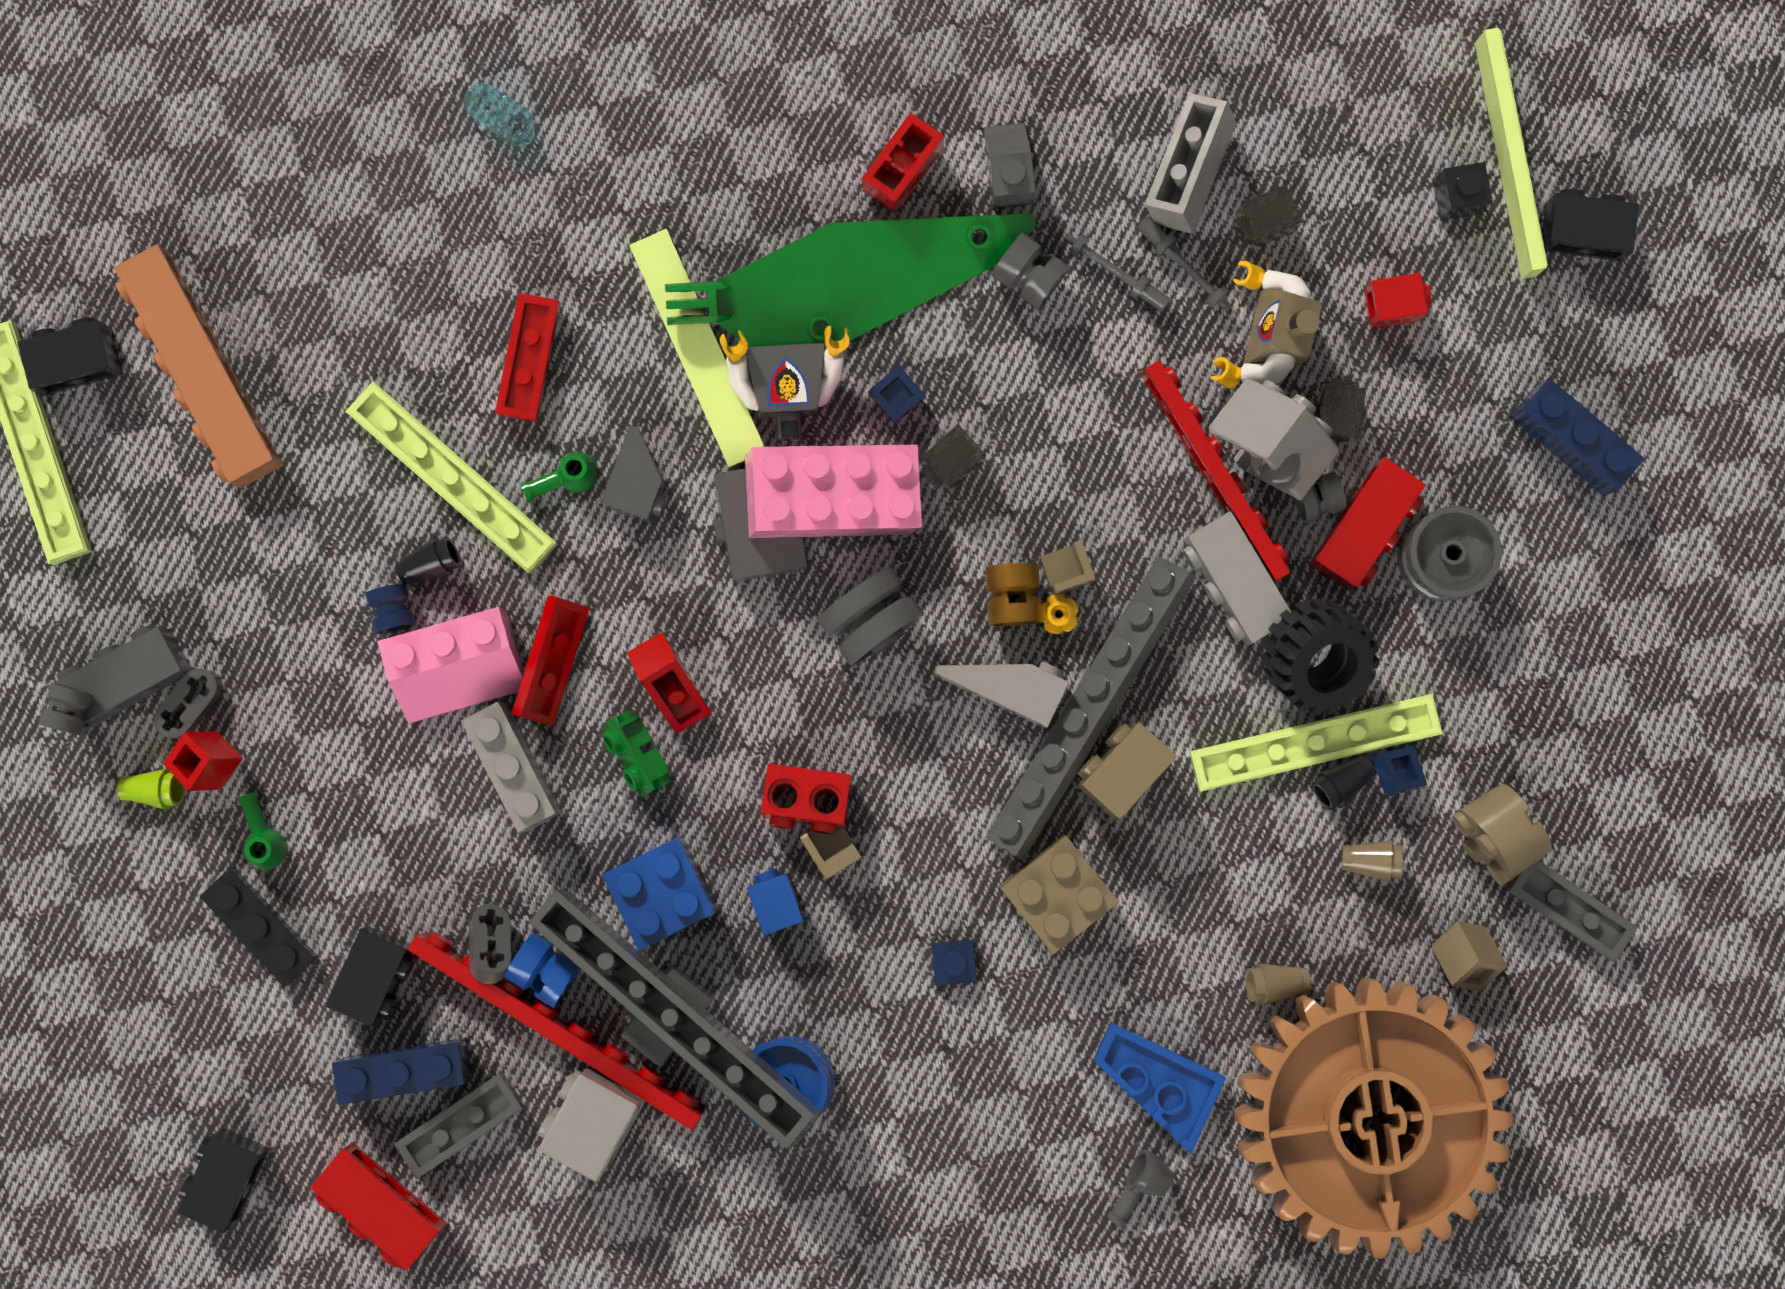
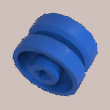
M785 1035L762 1043L753 1050L781 1076L787 1077L792 1085L822 1110L823 1113L827 1110L834 1096L836 1076L830 1058L818 1044L804 1037ZM747 1115V1117L751 1120L753 1124L759 1126L753 1119H751Z

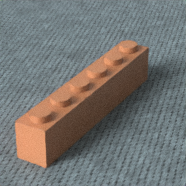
M156 244L113 267L120 281L115 283L120 295L128 305L133 303L139 315L135 318L138 329L147 340L152 339L158 350L154 354L158 366L166 376L171 374L177 388L173 389L176 400L184 411L190 410L196 421V424L192 425V429L197 439L204 447L209 445L216 458L211 461V464L219 479L223 483L228 481L229 484L241 489L284 465L171 254Z

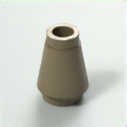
M1392 840L1351 846L1343 845L1342 871H1350L1390 882L1391 878L1401 879L1403 845H1393Z
M1258 963L1255 968L1247 969L1245 985L1251 1002H1259L1261 1005H1266L1303 993H1309L1311 990V978L1307 968Z

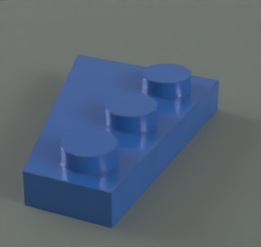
M1110 1021L1093 1058L1094 1062L1192 1154L1226 1077Z

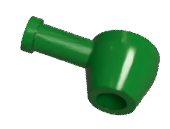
M573 451L565 454L560 459L555 472L528 483L527 481L522 482L520 485L528 502L533 501L537 496L562 486L570 492L582 493L591 489L596 483L598 467L594 459L587 453ZM578 462L582 464L580 474L576 476L568 474V468L572 463Z
M253 792L237 798L239 804L242 805L251 833L245 840L243 852L245 859L251 866L261 870H268L279 866L284 861L288 847L286 839L279 831L267 828L258 798H260L258 792ZM258 842L266 846V854L262 858L255 853V846Z

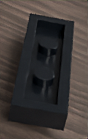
M231 867L199 896L283 987L289 986L318 958L317 954L235 867Z

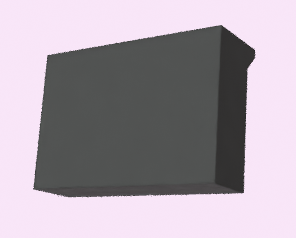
M746 469L714 474L713 480L720 519L713 520L717 544L725 543L732 583L806 570L807 562L802 537L749 538Z

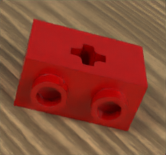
M910 112L862 177L863 192L896 215L943 151L944 135Z

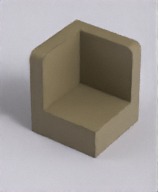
M1082 540L1074 542L1069 547L1039 557L1051 594L1053 595L1083 587L1095 580Z
M836 828L834 835L809 831L800 836L801 841L826 880L862 858V855L845 829Z
M1457 921L1432 945V950L1452 987L1481 991L1508 967L1489 931L1481 925Z

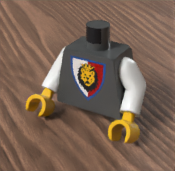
M831 326L826 327L824 336L827 349L825 351L824 343L748 347V343L740 330H738L740 336L739 343L734 347L727 346L725 335L722 334L720 336V344L727 355L726 364L730 386L746 408L756 410L759 419L776 418L777 440L790 441L801 439V417L814 416L818 411V407L829 403L841 380L845 355L843 351L848 348L850 343L849 330L846 327L844 330L845 336L840 341L830 339Z

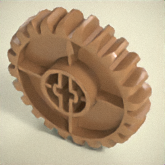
M1363 978L1356 988L1354 1000L1353 995L1345 986L1338 982H1332L1326 986V1007L1323 1008L1313 999L1301 995L1295 1001L1296 1011L1300 1018L1298 1023L1294 1025L1277 1015L1270 1020L1269 1024L1272 1032L1279 1040L1275 1047L1254 1042L1251 1045L1250 1053L1264 1067L1261 1073L1248 1072L1238 1076L1237 1084L1255 1097V1102L1243 1104L1235 1108L1234 1119L1241 1126L1256 1131L1246 1136L1238 1144L1239 1154L1247 1161L1262 1163L1251 1176L1252 1184L1263 1194L1276 1193L1272 1202V1210L1283 1221H1290L1299 1217L1300 1233L1307 1240L1317 1242L1329 1233L1330 1243L1333 1248L1340 1254L1349 1255L1354 1251L1361 1239L1364 1248L1374 1259H1382L1389 1252L1391 1238L1394 1237L1410 1255L1420 1252L1422 1246L1421 1230L1428 1229L1444 1242L1452 1237V1227L1448 1220V1215L1455 1211L1461 1217L1472 1221L1479 1214L1476 1204L1469 1196L1473 1189L1484 1193H1494L1499 1183L1485 1170L1488 1161L1497 1163L1508 1161L1510 1149L1494 1140L1493 1136L1495 1131L1506 1130L1512 1127L1514 1115L1493 1105L1492 1101L1503 1097L1509 1091V1083L1507 1079L1497 1074L1483 1072L1493 1064L1496 1058L1494 1048L1486 1043L1470 1042L1476 1028L1474 1022L1462 1015L1447 1018L1448 1004L1443 998L1431 994L1418 1001L1415 988L1403 982L1395 983L1386 995L1382 985L1377 980ZM1389 1081H1393L1400 1089L1405 1103L1397 1104L1392 1101ZM1371 1104L1382 1110L1383 1116L1373 1117ZM1372 1117L1374 1130L1364 1124L1362 1118ZM1350 1130L1354 1133L1357 1152L1347 1149L1343 1143L1340 1131Z

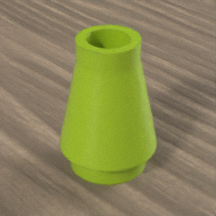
M162 769L133 776H122L118 781L117 793L122 801H133L169 810L173 806H179L185 796V787L168 769Z

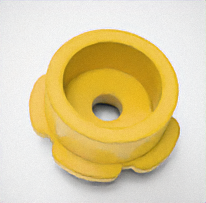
M1062 594L1048 596L1046 603L1041 604L1044 629L1056 635L1062 631L1070 632L1074 629L1078 622L1076 614L1079 612L1077 603L1072 598H1064ZM1057 610L1062 611L1063 616L1061 618L1055 616Z

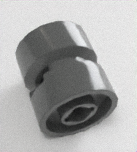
M1023 232L1003 255L994 269L992 277L1008 289L1019 288L1020 298L1039 310L1061 283L1070 266L1052 253L1044 256L1041 253L1042 246Z

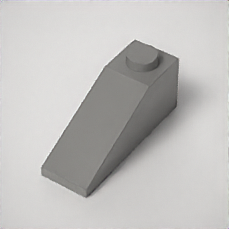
M1041 661L1039 667L1032 664L938 665L934 672V676L1043 728H1048L1069 684L1068 681L1061 678L1064 673L1062 670Z

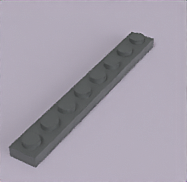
M1159 556L1157 557L985 838L1023 861L1194 583L1196 577L1190 571Z

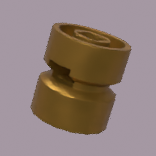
M1010 563L985 567L986 589L993 594V598L987 602L989 626H1018L1042 623L1041 599L1034 596V591L1040 588L1039 565L1037 563ZM1020 594L1019 603H1009L1007 595Z

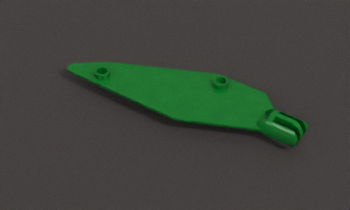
M1023 213L829 223L716 281L665 284V292L706 291V298L666 300V309H707V314L667 317V326L718 323L739 340L738 330H740L748 343V347L824 343V348H827L824 336L826 327L831 326L830 339L833 341H840L844 338L845 327L849 330V341L994 267L1021 233L1024 232L1029 235L1034 231L1036 220L1031 214ZM976 229H980L984 233V239L978 245L972 241V233Z

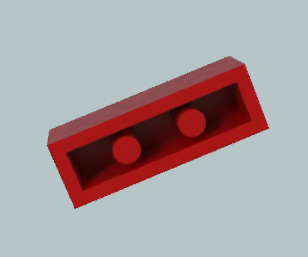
M1386 457L1376 462L1347 505L1346 511L1341 514L1309 562V565L1349 592L1358 588L1359 585L1366 587L1379 569L1374 562L1382 550L1389 553L1399 540L1402 533L1397 528L1405 516L1411 519L1423 504L1425 499L1420 494L1426 484Z
M354 1142L344 1147L310 1187L317 1194L315 1198L324 1209L332 1213L337 1211L349 1221L347 1226L350 1231L362 1240L370 1239L381 1249L379 1251L380 1256L395 1268L400 1266L404 1270L410 1268L447 1225L445 1220Z

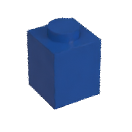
M777 868L753 876L756 884L749 886L747 890L764 936L805 920L789 872L779 875Z

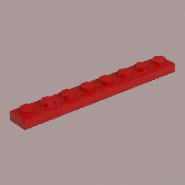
M432 931L430 935L422 933L415 936L407 949L408 951L685 1127L693 1130L705 1111L698 1106L700 1100L696 1096L682 1088H679L677 1092L663 1084L665 1078L660 1073L645 1065L640 1070L627 1061L629 1055L624 1050L611 1043L604 1047L592 1039L594 1032L577 1021H572L571 1025L556 1016L559 1012L557 1008L553 1010L538 999L536 1002H533L521 994L522 989L507 981L504 977L499 982L493 984L478 981L471 974L469 954L464 958L451 950L453 943L441 934Z

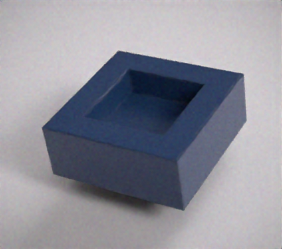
M900 365L868 391V395L894 425L926 399V395Z
M1414 746L1384 752L1372 758L1386 797L1417 790L1427 785Z
M973 939L931 943L935 986L977 982Z

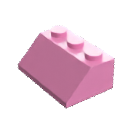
M500 607L377 641L388 682L408 723L518 693L524 675L508 612Z

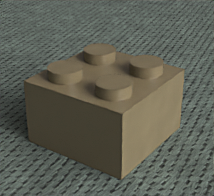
M1140 722L1130 726L1126 723L1121 724L1105 741V744L1110 747L1101 758L1097 754L1093 755L1077 772L1082 779L1076 786L1112 819L1120 820L1177 758V755Z
M1066 835L1059 837L999 885L1002 892L1053 955L1119 903Z

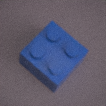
M683 836L677 837L602 874L638 951L718 912L717 906Z

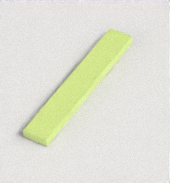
M1499 28L1485 30L1475 42L1520 275L1521 279L1536 277L1547 268L1548 264L1502 33Z
M664 229L629 246L729 469L745 463V455L752 447H764V444L748 409L730 386L726 360L710 324L667 326V317L704 315L705 313L702 308L666 309V300L697 298L695 291L683 293L665 292V284L691 282L667 229Z
M9 320L0 324V421L47 562L50 565H56L90 553L92 549L40 394L30 390L28 387L17 343L21 341L17 325Z
M374 381L345 411L529 574H532L558 545Z
M1433 694L1197 749L1189 751L1198 791L1202 792L1433 737L1443 733Z

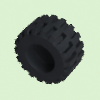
M1311 599L1309 605H1306L1303 601L1295 604V610L1291 613L1286 609L1280 614L1282 620L1278 624L1272 623L1268 629L1272 634L1270 638H1264L1262 647L1267 651L1261 654V663L1266 667L1263 670L1266 677L1292 704L1304 712L1308 710L1311 714L1321 715L1323 710L1328 714L1336 713L1341 705L1345 709L1353 704L1352 699L1358 696L1361 698L1366 693L1363 688L1367 683L1372 684L1375 678L1372 669L1378 668L1379 658L1374 654L1379 651L1377 642L1372 639L1374 635L1343 606H1339L1331 600H1327L1324 603L1320 599ZM1332 644L1327 657L1319 665L1308 669L1313 656L1323 647Z

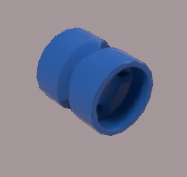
M532 932L509 965L504 979L522 990L531 987L534 989V998L554 1010L570 989L581 968L563 952L555 953L554 945L550 941Z

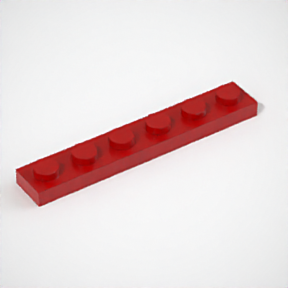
M1160 360L1145 368L1141 375L1225 513L1231 511L1273 582L1289 574L1290 571L1286 565L1290 563V559L1279 542L1273 544L1265 532V529L1268 528L1265 517L1256 506L1252 509L1243 496L1247 492L1243 481L1235 471L1229 473L1221 460L1225 458L1222 447L1213 436L1210 438L1206 436L1200 426L1203 423V418L1198 408L1192 401L1186 403L1178 390L1182 385L1175 371L1170 366L1165 368Z

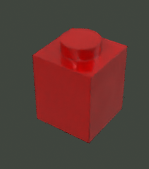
M1421 273L1372 280L1364 288L1370 329L1419 322L1428 313L1427 308L1431 307L1430 288L1428 284H1423Z
M218 731L184 732L163 765L188 791L222 790L243 757Z

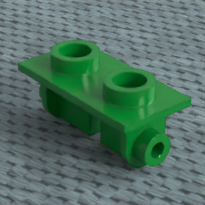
M628 710L616 717L617 720L615 717L610 718L601 727L604 732L602 738L607 750L613 756L617 755L623 765V777L628 787L633 792L637 791L641 799H643L655 788L658 790L669 784L671 780L668 774L671 772L657 747L645 754L642 753L640 747L651 742L652 739L639 715L634 716L632 711Z

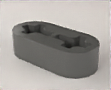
M206 669L188 671L154 714V725L160 735L166 738L180 739L184 732H193L222 694L223 685L220 677ZM196 679L202 681L208 679L206 683V688L209 690L208 695L198 694L191 702L190 699L197 691L196 686L193 685ZM186 706V710L180 716V721L184 723L182 728L172 727L169 729L171 720L167 717L170 712L179 713Z
M484 904L476 909L469 925V967L475 979L482 983L493 984L503 979L511 962L510 918L502 907L495 904ZM484 920H491L492 926L496 927L492 936H488V927L483 923ZM487 951H492V961L497 964L495 968L488 967V962L484 960Z

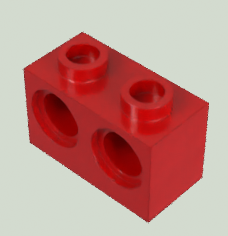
M768 763L761 815L764 819H770L769 825L772 827L794 829L795 823L811 825L810 831L834 835L836 828L846 829L852 787L851 774ZM791 788L796 791V802L788 808L778 807L774 803V798L779 790ZM826 793L835 795L839 800L838 807L828 814L821 813L815 808L818 797Z

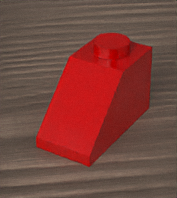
M663 632L627 652L640 682L676 734L712 713Z

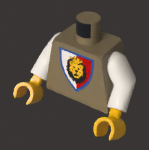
M1240 261L1238 265L1247 268L1248 275L1242 281L1238 279H1233V281L1250 290H1256L1263 286L1264 290L1260 291L1243 366L1238 367L1223 357L1217 358L1213 362L1214 365L1225 371L1220 376H1211V379L1229 389L1235 387L1240 380L1243 382L1246 378H1250L1260 384H1263L1266 380L1272 381L1275 384L1280 383L1291 370L1306 362L1311 355L1322 308L1321 302L1310 299L1311 292L1300 277L1273 270H1268L1265 273L1262 267L1247 261Z

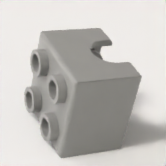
M1246 378L1209 426L1210 432L1220 443L1226 440L1239 450L1234 457V461L1244 472L1298 500H1302L1339 452V448L1330 437V434L1333 432L1332 428L1323 420L1313 415L1316 407L1301 395L1296 394L1293 399L1287 397L1283 389L1269 380L1260 384L1250 378Z
M589 1066L583 1072L576 1069L573 1075H569L558 1095L559 1098L564 1100L561 1108L556 1106L552 1113L549 1112L537 1135L543 1138L539 1146L540 1152L597 1182L603 1176L604 1171H607L611 1166L645 1101Z

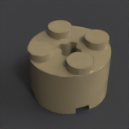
M1506 784L1490 789L1451 817L1457 829L1467 837V840L1462 843L1467 854L1476 863L1483 860L1487 864L1490 875L1500 886H1503L1541 860L1552 850L1551 841L1541 822L1537 821L1533 824L1526 813L1531 808Z

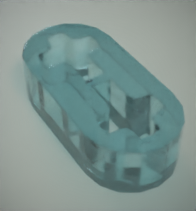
M486 83L476 84L467 90L464 96V106L469 116L477 124L515 147H523L534 140L537 133V124L532 114L525 107ZM490 96L489 101L497 112L493 114L483 108L478 113L475 101L478 98L485 100ZM507 116L515 122H519L521 118H524L523 123L526 130L523 133L517 130L512 135L510 126L504 121L505 117Z

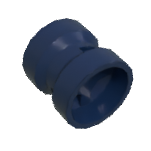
M406 584L384 586L365 593L367 605L372 609H377L374 612L375 617L371 621L374 634L395 632L415 625L413 612L407 609V605H402L409 597Z

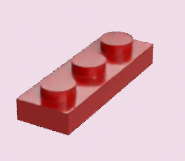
M518 293L495 409L497 416L538 423L561 307L559 300Z
M548 595L512 715L554 726L589 613V607Z

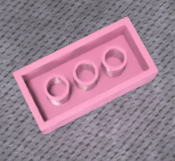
M918 445L752 447L745 455L749 538L911 535L922 528Z

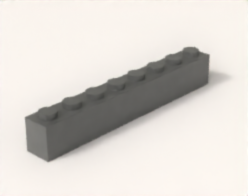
M556 889L529 921L536 930L784 1148L789 1149L796 1146L823 1113L822 1110L570 891Z

